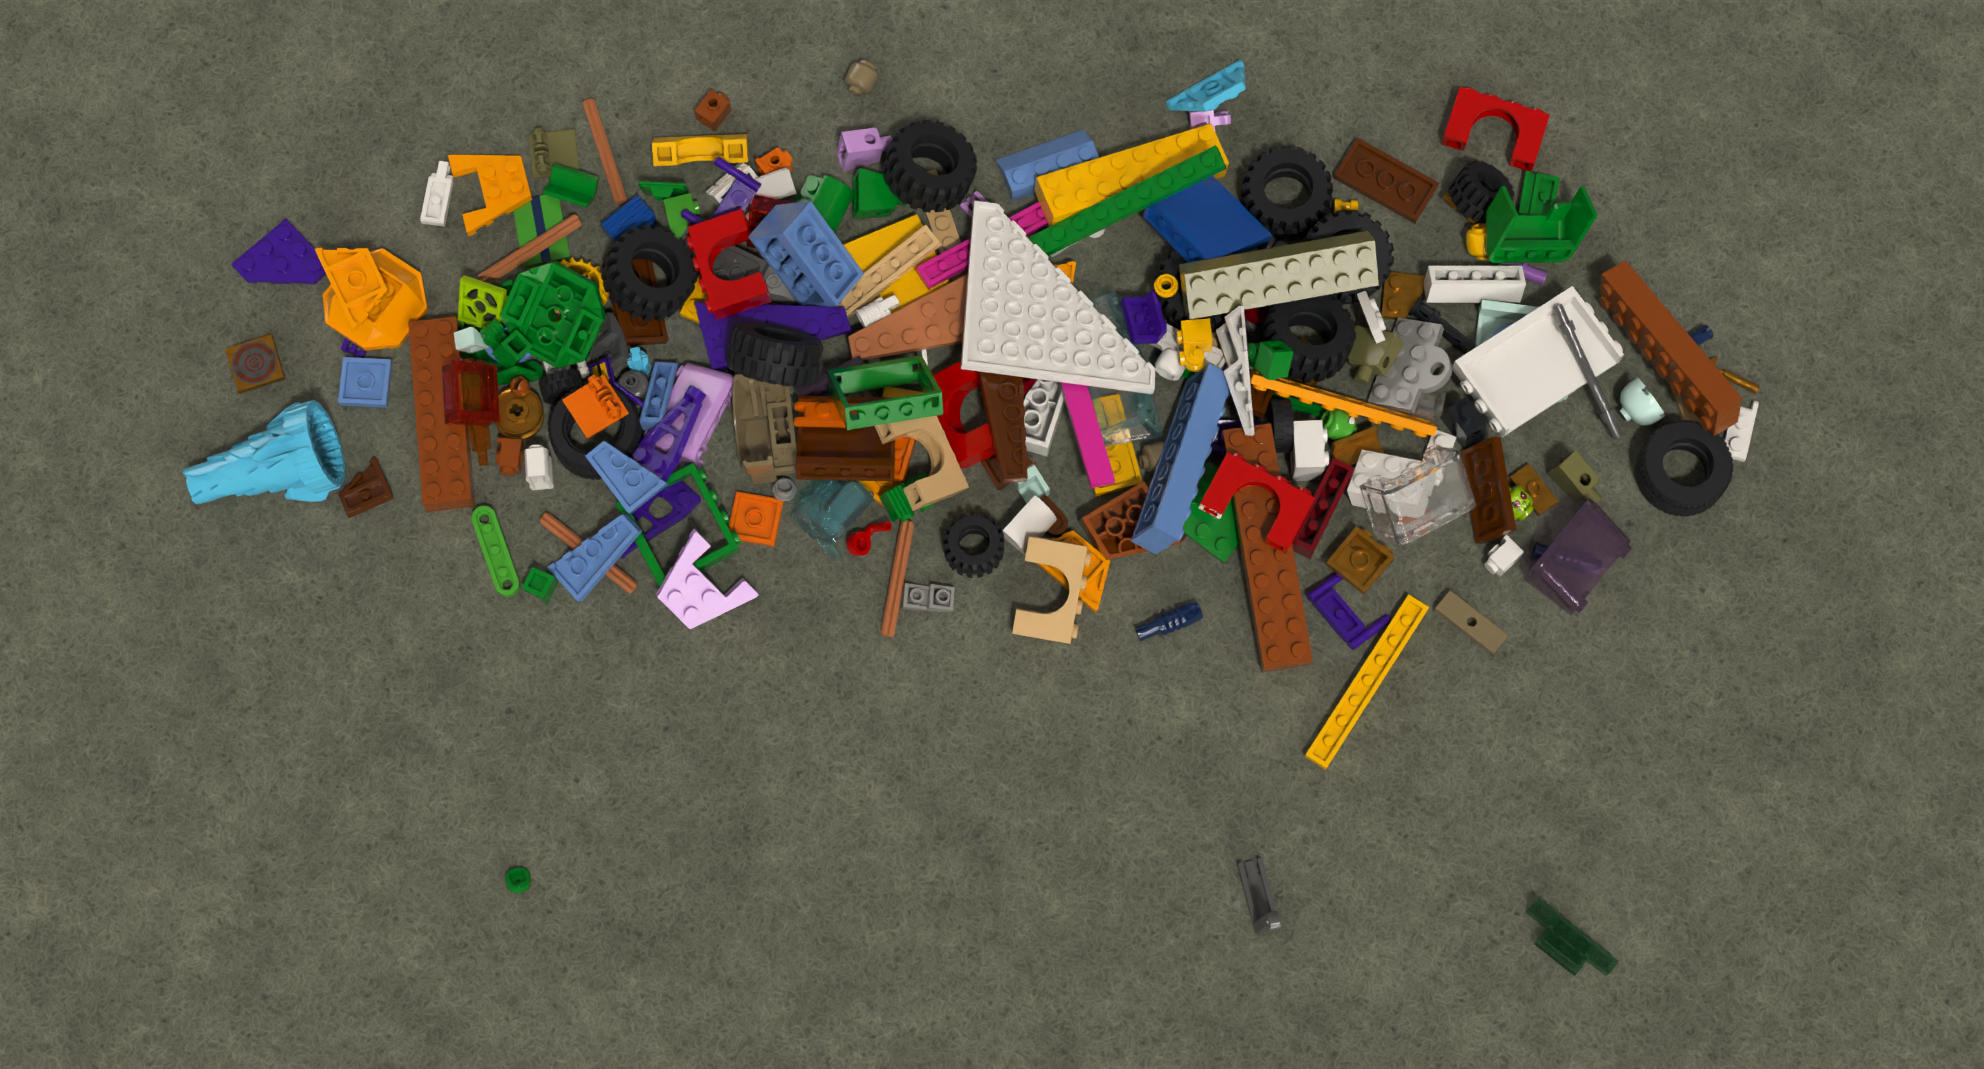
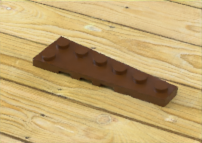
M977 371L1002 484L1026 482L1028 473L1027 449L1025 445L1023 377Z

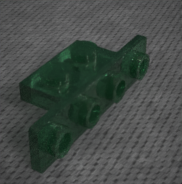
M1537 898L1526 911L1530 917L1545 928L1534 945L1573 976L1580 971L1586 961L1605 976L1619 963L1609 952L1595 943L1589 936L1585 935L1540 898Z

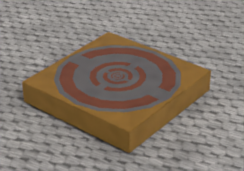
M271 334L225 349L239 394L285 379Z

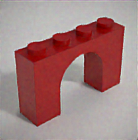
M1460 87L1441 145L1464 151L1471 128L1476 121L1488 116L1499 117L1512 126L1516 135V143L1509 166L1531 172L1550 114L1538 108L1524 107L1515 101L1501 100L1496 95L1479 93L1473 88Z
M742 209L687 227L690 236L686 237L690 250L695 251L696 257L692 259L696 271H700L702 278H699V284L702 291L707 292L708 299L705 300V304L709 314L713 313L716 319L719 320L772 302L766 280L761 272L733 281L722 280L716 277L713 272L714 262L724 249L750 240L748 236L751 234V230Z
M961 361L934 374L933 377L942 392L943 415H937V418L960 468H968L995 455L989 423L971 432H967L960 418V410L964 398L969 392L980 387L978 372L961 369Z
M1227 452L1198 509L1221 519L1230 500L1237 491L1248 486L1264 488L1275 498L1278 507L1277 518L1264 543L1286 554L1315 497L1311 496L1312 493L1303 487H1298L1297 489L1290 485V481L1282 476L1277 475L1274 477L1268 474V470L1258 464L1253 466L1245 462L1246 459L1243 456Z

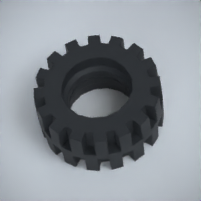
M577 369L557 370L539 380L543 401L550 405L553 403L556 405L557 401H560V398L565 393H569L571 389L579 388L581 385L584 386L580 371Z

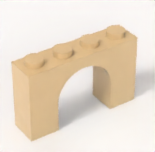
M937 416L875 426L882 444L903 437H909L919 441L929 453L931 459L929 476L915 481L903 489L913 511L955 496L969 488Z
M1029 536L1025 561L1050 565L1061 570L1069 583V596L1061 608L1052 612H1038L1017 608L1012 634L1071 644L1072 638L1077 639L1079 624H1074L1076 614L1081 615L1083 600H1079L1080 590L1085 591L1087 576L1083 575L1084 566L1090 565L1092 553L1087 551V545Z

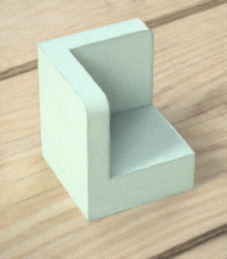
M1035 465L1027 469L1028 478L1026 482L1014 483L1026 504L1034 495L1038 498L1043 494L1049 495L1050 489Z

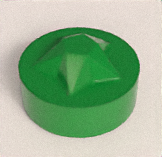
M520 867L509 870L505 876L507 889L513 893H522L528 890L531 885L530 873Z

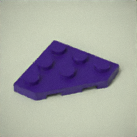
M284 219L231 264L247 283L316 284L326 275L315 249L287 219Z

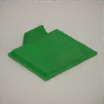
M638 181V185L645 196H653L656 198V201H663V199L690 193L686 183Z

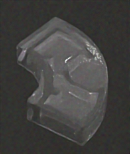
M665 320L669 339L668 344H679L686 347L693 354L696 362L709 359L701 328L685 320Z

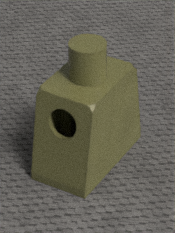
M1356 326V339L1348 356V362L1357 371L1354 378L1355 381L1366 385L1371 374L1385 376L1404 346L1396 333L1382 331L1385 340L1376 344L1370 328Z
M1576 450L1563 457L1546 473L1573 501L1583 497L1590 506H1593L1602 498L1594 488L1600 481L1599 477Z

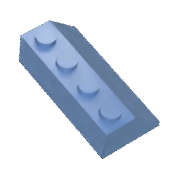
M1084 130L997 159L996 163L1010 198L1014 202L1035 194L1036 177L1097 159L1099 155L1091 138Z

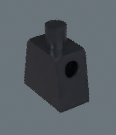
M1464 397L1438 415L1452 435L1456 437L1463 450L1485 439L1486 422L1467 397Z

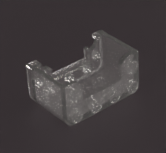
M1440 445L1430 446L1423 454L1424 460L1420 462L1419 466L1403 470L1394 479L1375 475L1359 486L1376 539L1396 545L1407 544L1476 507L1460 451Z

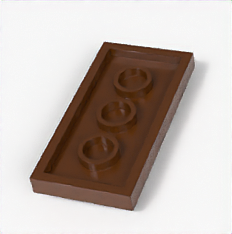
M1359 138L1356 139L1334 175L1335 180L1414 224L1418 221L1440 184Z
M646 259L631 260L633 271L638 279L648 286L658 288L652 261ZM616 302L612 303L614 316L623 331L627 346L666 344L668 342L664 319L656 321L653 317L651 321H643L640 316L635 319L630 317L631 313L627 311L623 313L619 310V305Z
M1491 437L1460 452L1476 544H1485L1517 530L1501 437Z

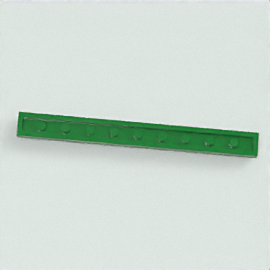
M1215 145L1028 237V239L1033 244H1037L1047 256H1050L1227 169L1218 147Z

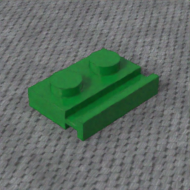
M1526 171L1518 215H1547L1556 202L1560 177L1541 173L1534 174Z

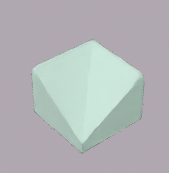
M473 327L454 332L455 346L458 351L472 354L490 347L483 342L480 333Z

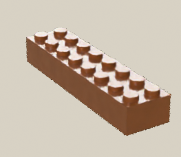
M1625 260L1602 273L1599 296L1600 305L1604 310L1608 309L1613 315V320L1617 326L1623 327L1627 332L1629 340L1633 344L1636 343L1643 357L1654 364L1658 375L1669 382L1673 393L1679 395L1684 400L1688 411L1694 412L1699 418L1703 429L1709 430L1715 436L1736 424L1739 419L1742 402L1740 394Z
M456 316L408 322L422 505L427 512L475 507L463 353L456 350L454 332L461 330L460 323Z

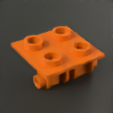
M596 375L590 376L587 385L562 399L587 439L629 414L604 375L600 377Z

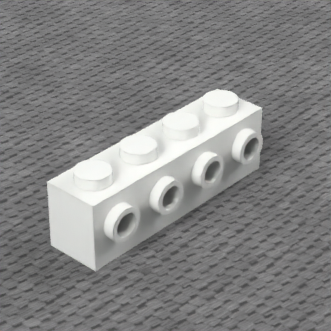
M1428 266L1423 286L1427 303H1481L1482 299L1505 303H1520L1526 281L1522 266Z

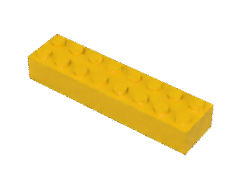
M1208 124L1036 177L1034 192L1050 227L1215 145L1218 147L1227 169L1229 162L1212 124ZM1227 169L1213 176L1216 179L1224 177L1226 175Z

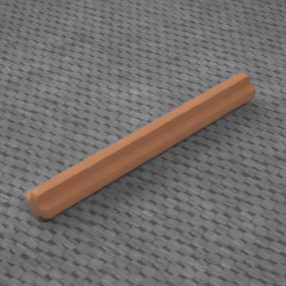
M593 98L584 100L582 104L616 205L624 204L627 202V197L595 100Z
M576 214L571 215L477 276L478 280L496 281L582 225L580 219Z
M546 512L540 518V523L573 550L584 541L549 512ZM615 564L605 574L630 594L638 586L633 578Z
M909 520L900 523L881 634L884 637H894L914 529L913 522Z

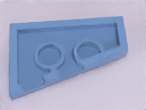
M603 441L585 455L628 514H632L668 485L666 481L607 441Z

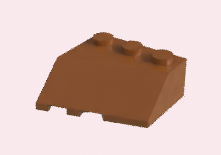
M1144 481L1078 521L1091 543L1106 560L1148 551L1131 542L1149 489ZM1181 541L1174 542V543L1171 544L1170 546L1182 544V542H1181Z

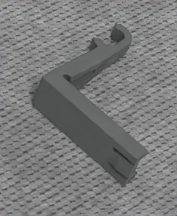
M1258 858L1256 860L1260 874L1257 872L1254 860L1244 862L1248 877H1246L1243 862L1238 863L1237 867L1255 934L1279 930L1281 923L1273 902L1263 859Z

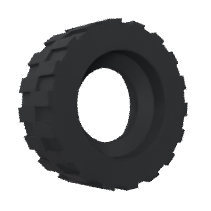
M1270 400L1268 423H1271L1276 453L1292 452L1294 446V418L1291 400Z

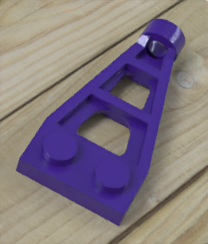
M690 385L684 397L639 443L630 458L667 482L680 461L706 394ZM683 413L687 417L682 429L677 431L671 428V424ZM670 433L674 436V443L671 450L667 454H663L655 449V445L665 434Z
M679 481L658 492L634 511L632 515L636 523L641 517H644L653 525L643 535L646 542L686 518L702 500L682 481ZM658 497L663 498L673 507L672 512L662 519H655L649 514L651 504ZM635 541L620 558L624 559L629 553L638 548Z

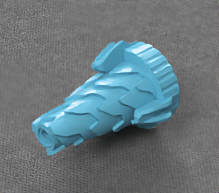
M315 400L294 403L266 426V431L249 436L247 441L232 446L228 451L206 457V462L185 468L183 474L186 477L187 488L192 496V501L195 504H202L234 494L237 497L242 495L251 496L268 491L276 493L287 490L285 493L287 500L308 502L326 500L330 491L338 489L343 485L346 476L342 445L328 413Z

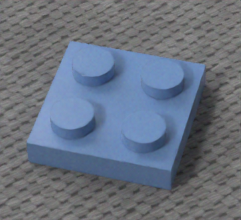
M343 357L338 397L339 405L388 408L393 364L391 359Z

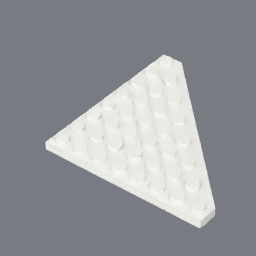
M974 200L961 369L1153 394L1155 390V368L1150 362L1146 363L1132 343L1127 338L1123 339L1110 320L1104 314L1101 315L1093 307V303L1088 297L1070 283L1071 280L1067 275L1048 260L1045 252L1026 237L1024 230L1014 220L1011 221L1004 214V210L999 204Z

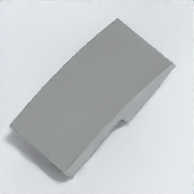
M905 583L903 585L901 609L952 612L955 587L935 584L923 586Z

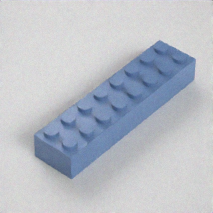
M1210 363L1186 379L1131 542L1154 554L1167 549L1174 542L1180 541L1184 534L1183 525L1190 516L1192 510L1190 504L1198 493L1197 484L1205 472L1204 463L1212 451V446L1210 445L1212 439L1218 433L1219 426L1217 424L1225 412V400L1231 393L1223 370Z

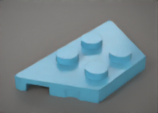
M1242 59L1165 101L1167 108L1172 111L1206 112L1216 109L1219 104L1226 100L1237 97L1240 92L1246 89L1245 66Z

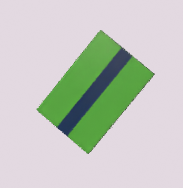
M548 195L532 197L533 200L513 211L520 248L564 220L560 199ZM567 236L524 262L523 267L530 268L553 261L570 260Z

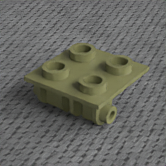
M535 128L534 132L528 135L533 179L551 177L552 166L555 163L580 170L575 129L544 132L543 128Z

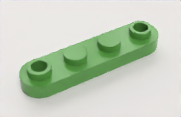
M479 506L473 511L471 520L495 589L503 597H512L518 593L520 581L499 521L491 507ZM484 516H488L489 521L487 523H481V518ZM506 582H511L512 587L509 589H505L504 584Z

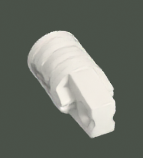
M895 295L885 300L879 297L873 300L872 303L861 307V309L855 310V313L861 325L865 328L890 315V310L899 306L900 303Z

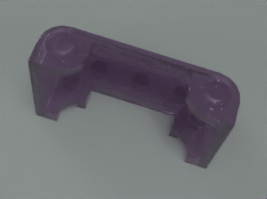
M1589 498L1535 563L1526 576L1525 581L1570 616L1575 611L1580 614L1588 604L1585 598L1619 556L1624 559L1631 551L1632 547L1629 545L1631 540L1602 508Z

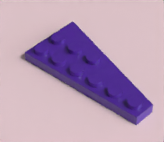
M694 302L711 368L717 371L729 368L726 363L731 332L734 326L741 322H761L785 326L806 332L810 336H815L820 341L852 332L845 307L761 305L717 320L713 313L709 314L705 303Z

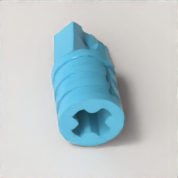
M640 347L630 348L629 359L627 360L629 370H638L646 376L651 369L647 354L640 350Z

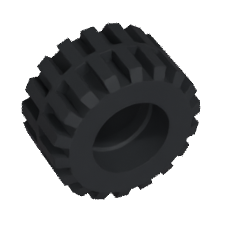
M1478 160L1465 164L1449 185V196L1452 198L1453 204L1457 206L1456 208L1464 213L1465 216L1483 224H1486V212L1501 186H1506L1512 201L1514 199L1512 184L1509 183V179L1500 170L1491 164L1489 165Z
M970 512V516H966L963 513L960 515V519L957 520L955 517L952 520V525L947 526L943 545L945 559L947 562L949 561L952 570L957 569V574L961 576L963 573H966L967 578H972L976 574L980 578L983 577L985 572L988 575L992 573L994 567L997 569L1000 565V560L1004 556V534L1001 532L999 523L995 524L994 518L990 516L988 519L986 514L982 512L980 516H977L976 512ZM979 534L988 541L989 545L985 552L973 556L964 553L960 549L959 544L965 536Z

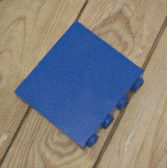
M1214 176L1146 208L1143 217L1188 263L1241 254L1255 247L1263 250L1267 248L1272 236Z

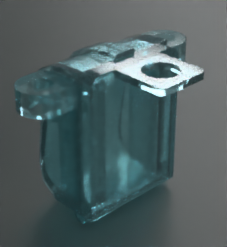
M822 480L812 495L806 496L798 502L795 511L790 516L800 525L805 533H808L811 538L818 542L829 556L840 559L842 556L832 543L836 542L875 500L873 498L874 493L868 491L858 481Z

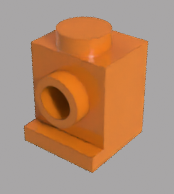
M779 147L760 159L759 157L755 159L756 169L761 176L786 167L792 172V157L787 150L782 152ZM776 160H779V163L772 164Z

